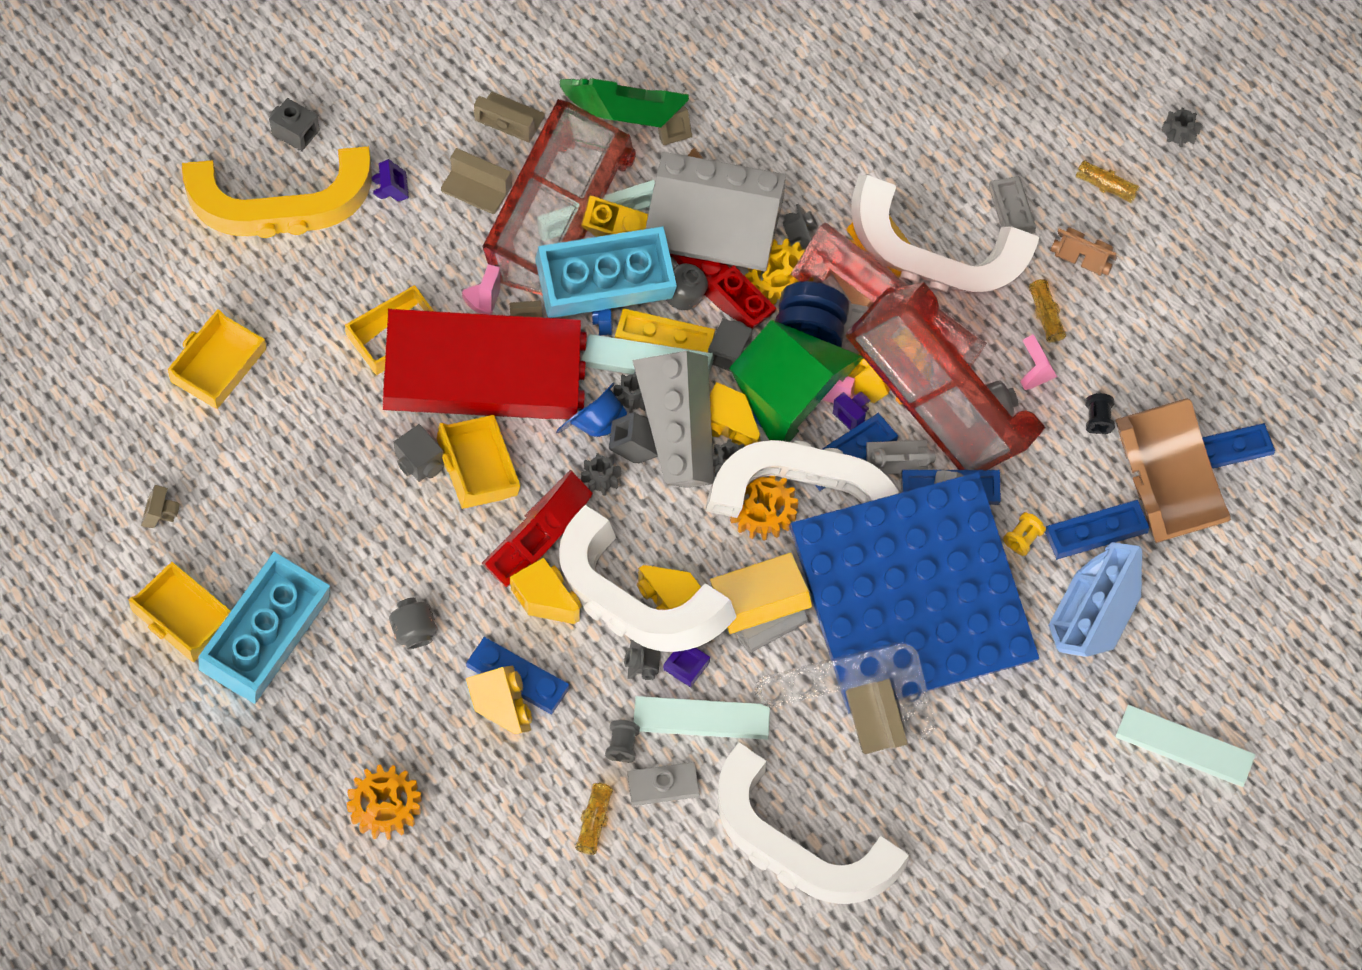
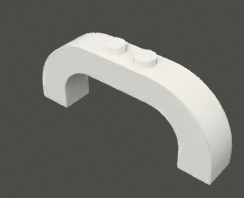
M869 175L858 176L851 203L852 221L861 244L872 257L890 268L901 271L900 277L919 282L921 278L930 281V288L946 293L948 288L964 292L991 291L1003 287L1017 278L1025 270L1034 255L1040 237L1014 227H1001L992 253L984 261L973 266L910 245L902 241L895 234L889 220V208L897 185Z
M768 440L747 445L732 454L725 461L711 486L705 511L737 518L743 507L746 487L752 481L764 476H778L841 490L856 497L861 504L899 494L889 477L876 466L860 458L845 455L839 449L826 448L822 450L813 448L811 444L804 441H794L791 443Z
M585 505L566 527L560 543L559 559L561 569L570 589L577 595L589 616L595 620L601 618L607 622L609 628L618 636L622 637L625 634L638 644L657 651H684L711 641L736 619L737 616L730 599L706 583L689 601L679 607L669 610H657L646 606L595 572L598 558L616 539L608 519Z
M737 743L727 757L720 773L718 812L728 836L740 849L750 855L749 859L755 866L762 870H766L768 867L778 874L779 881L788 888L794 889L798 887L819 900L839 904L857 903L871 899L887 890L898 879L907 866L909 854L882 836L878 838L870 851L861 860L848 865H834L821 860L760 819L751 807L749 796L765 774L766 760L741 743Z

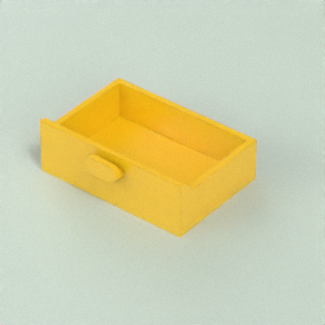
M415 285L345 324L347 337L376 375L385 371V356L378 360L373 359L364 345L387 328L388 309L410 310L419 304L424 311H434Z
M217 309L198 333L192 331L184 340L182 346L185 349L168 368L170 381L215 409H218L267 349L265 339L226 317L221 310Z
M494 415L453 424L439 423L436 439L439 446L443 449V462L447 472H449L462 509L501 501L518 495L520 483Z
M791 552L710 579L711 587L730 599L737 616L727 627L729 634L812 607L809 591Z
M173 562L167 565L137 595L128 599L131 610L149 625L148 628L160 639L165 638L193 663L199 658L203 649L231 612Z

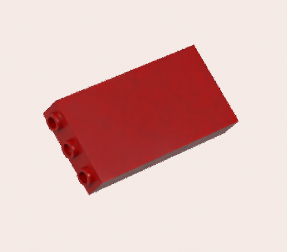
M388 309L383 410L482 416L494 415L536 419H570L577 414L578 409H584L585 391L579 390V380L585 379L586 362L580 361V351L586 350V332H581V320Z

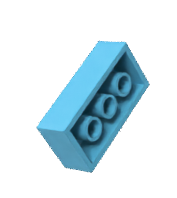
M664 226L538 246L535 261L547 318L672 299L677 287Z
M273 552L199 655V671L256 704L329 600L330 585L276 552Z

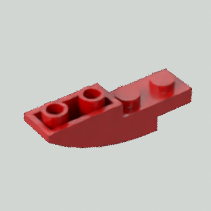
M670 254L678 264H692L704 272L708 281L705 296L736 321H740L747 327L754 329L776 312L777 308L734 265L729 268L724 263Z
M569 470L524 515L526 519L481 564L507 588L510 585V577L525 569L529 564L532 565L537 562L557 541L573 517L587 504L593 493L572 470Z

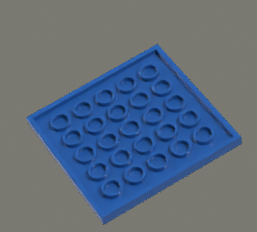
M979 472L790 523L791 534L848 714L851 711L845 691L852 687L890 678L895 700H900L1040 659Z

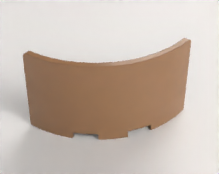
M1185 398L1115 419L1126 459L1128 458L1132 473H1138V476L1133 477L1139 499L1142 500L1146 520L1155 543L1231 520L1230 513L1213 473L1190 399Z

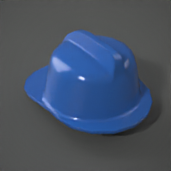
M615 382L597 400L560 426L556 433H560L574 425L590 436L602 437L610 434L612 421L627 415L626 409L611 390Z

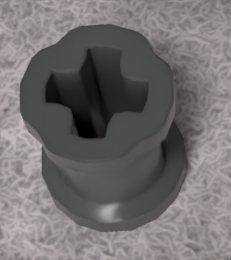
M628 720L612 721L610 723L612 737L610 747L605 751L606 758L625 763L635 761L636 753L633 751L635 736L640 733V726Z

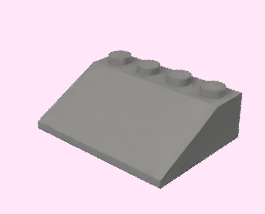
M662 152L646 229L664 226L670 254L766 271L784 199L786 174Z

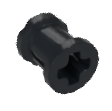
M1105 393L1089 395L1085 400V406L1089 409V420L1086 423L1087 432L1092 434L1111 433L1115 429V423L1111 420V408L1114 406V398Z

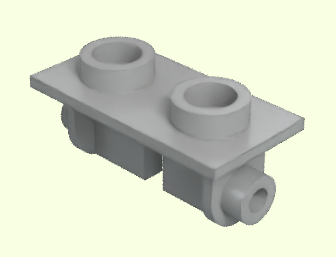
M927 440L866 442L867 462L876 466L884 474H901L902 470H928L930 463H934L936 459L935 451L927 447Z

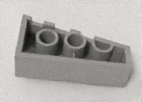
M682 351L632 360L665 484L684 488L713 484L714 470L708 356L690 351Z

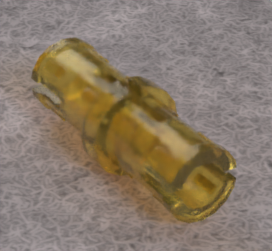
M1085 159L1078 168L1079 172L1076 173V178L1099 187L1100 192L1104 194L1109 192L1128 201L1130 204H1132L1138 194L1136 191L1140 189V185L1117 176L1116 171L1112 169L1106 171L1087 162Z
M1045 279L1036 280L1028 287L1036 306L1035 316L1041 320L1047 342L1063 340L1066 337V332L1059 317L1060 307L1053 300L1048 281Z
M603 783L592 784L587 808L581 813L580 820L583 823L578 842L575 846V849L581 853L596 854L602 828L606 827L608 822L606 813L613 788ZM594 815H595V820H594L593 828H592V830H591V826H592L593 819H594Z

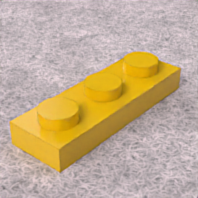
M624 308L622 309L615 332V338L701 352H708V348L715 336V329Z

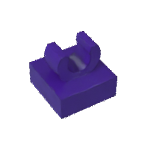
M390 159L378 163L379 173L372 176V181L376 184H381V187L375 189L373 194L380 199H386L391 196L396 201L409 198L406 171Z
M843 392L834 399L832 414L849 430H852L865 421L866 412L869 410L867 404L870 402V399L862 392L855 395L853 399Z
M696 647L684 651H675L663 664V670L680 682L692 687L710 663V656Z

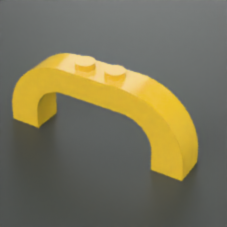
M369 146L338 149L339 172L334 182L320 192L302 195L245 200L235 199L227 196L218 188L213 160L182 163L186 195L194 213L211 228L235 236L258 235L262 238H269L277 233L288 232L293 235H301L306 231L334 226L349 218L360 208L369 193L372 181Z

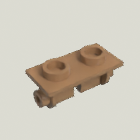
M1068 227L1067 231L1058 229V235L1062 239L1061 241L1055 239L1050 250L1055 253L1056 257L1076 264L1081 254L1085 256L1081 264L1082 268L1099 276L1102 274L1109 275L1113 264L1108 262L1109 259L1117 260V254L1112 251L1113 246L1100 240H1096L1095 244L1084 239L1085 235L1073 228Z

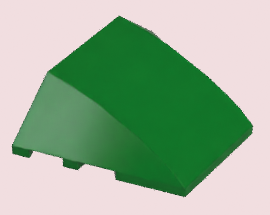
M594 78L589 80L560 79L559 84L564 94L575 105L591 115L608 120L659 128L689 100L688 94L640 89Z
M771 320L729 369L741 391L746 395L748 403L768 439L790 442L799 432L797 429L799 425L839 380L842 382L863 359V356Z

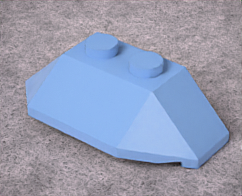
M1112 542L1105 548V552L1091 559L1075 573L1049 623L1056 649L1059 652L1088 657L1115 648L1141 598L1142 549L1140 546Z

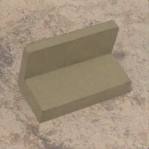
M491 92L487 98L479 96L474 103L475 121L530 143L545 118L543 112L495 92Z
M456 148L450 157L451 172L441 186V192L486 212L495 214L512 188L511 171Z
M890 678L846 689V697L860 747L864 754L908 744Z

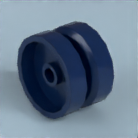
M809 281L795 282L786 286L781 292L779 314L776 316L775 321L842 347L844 325L847 322L849 313V301L843 293L828 285Z

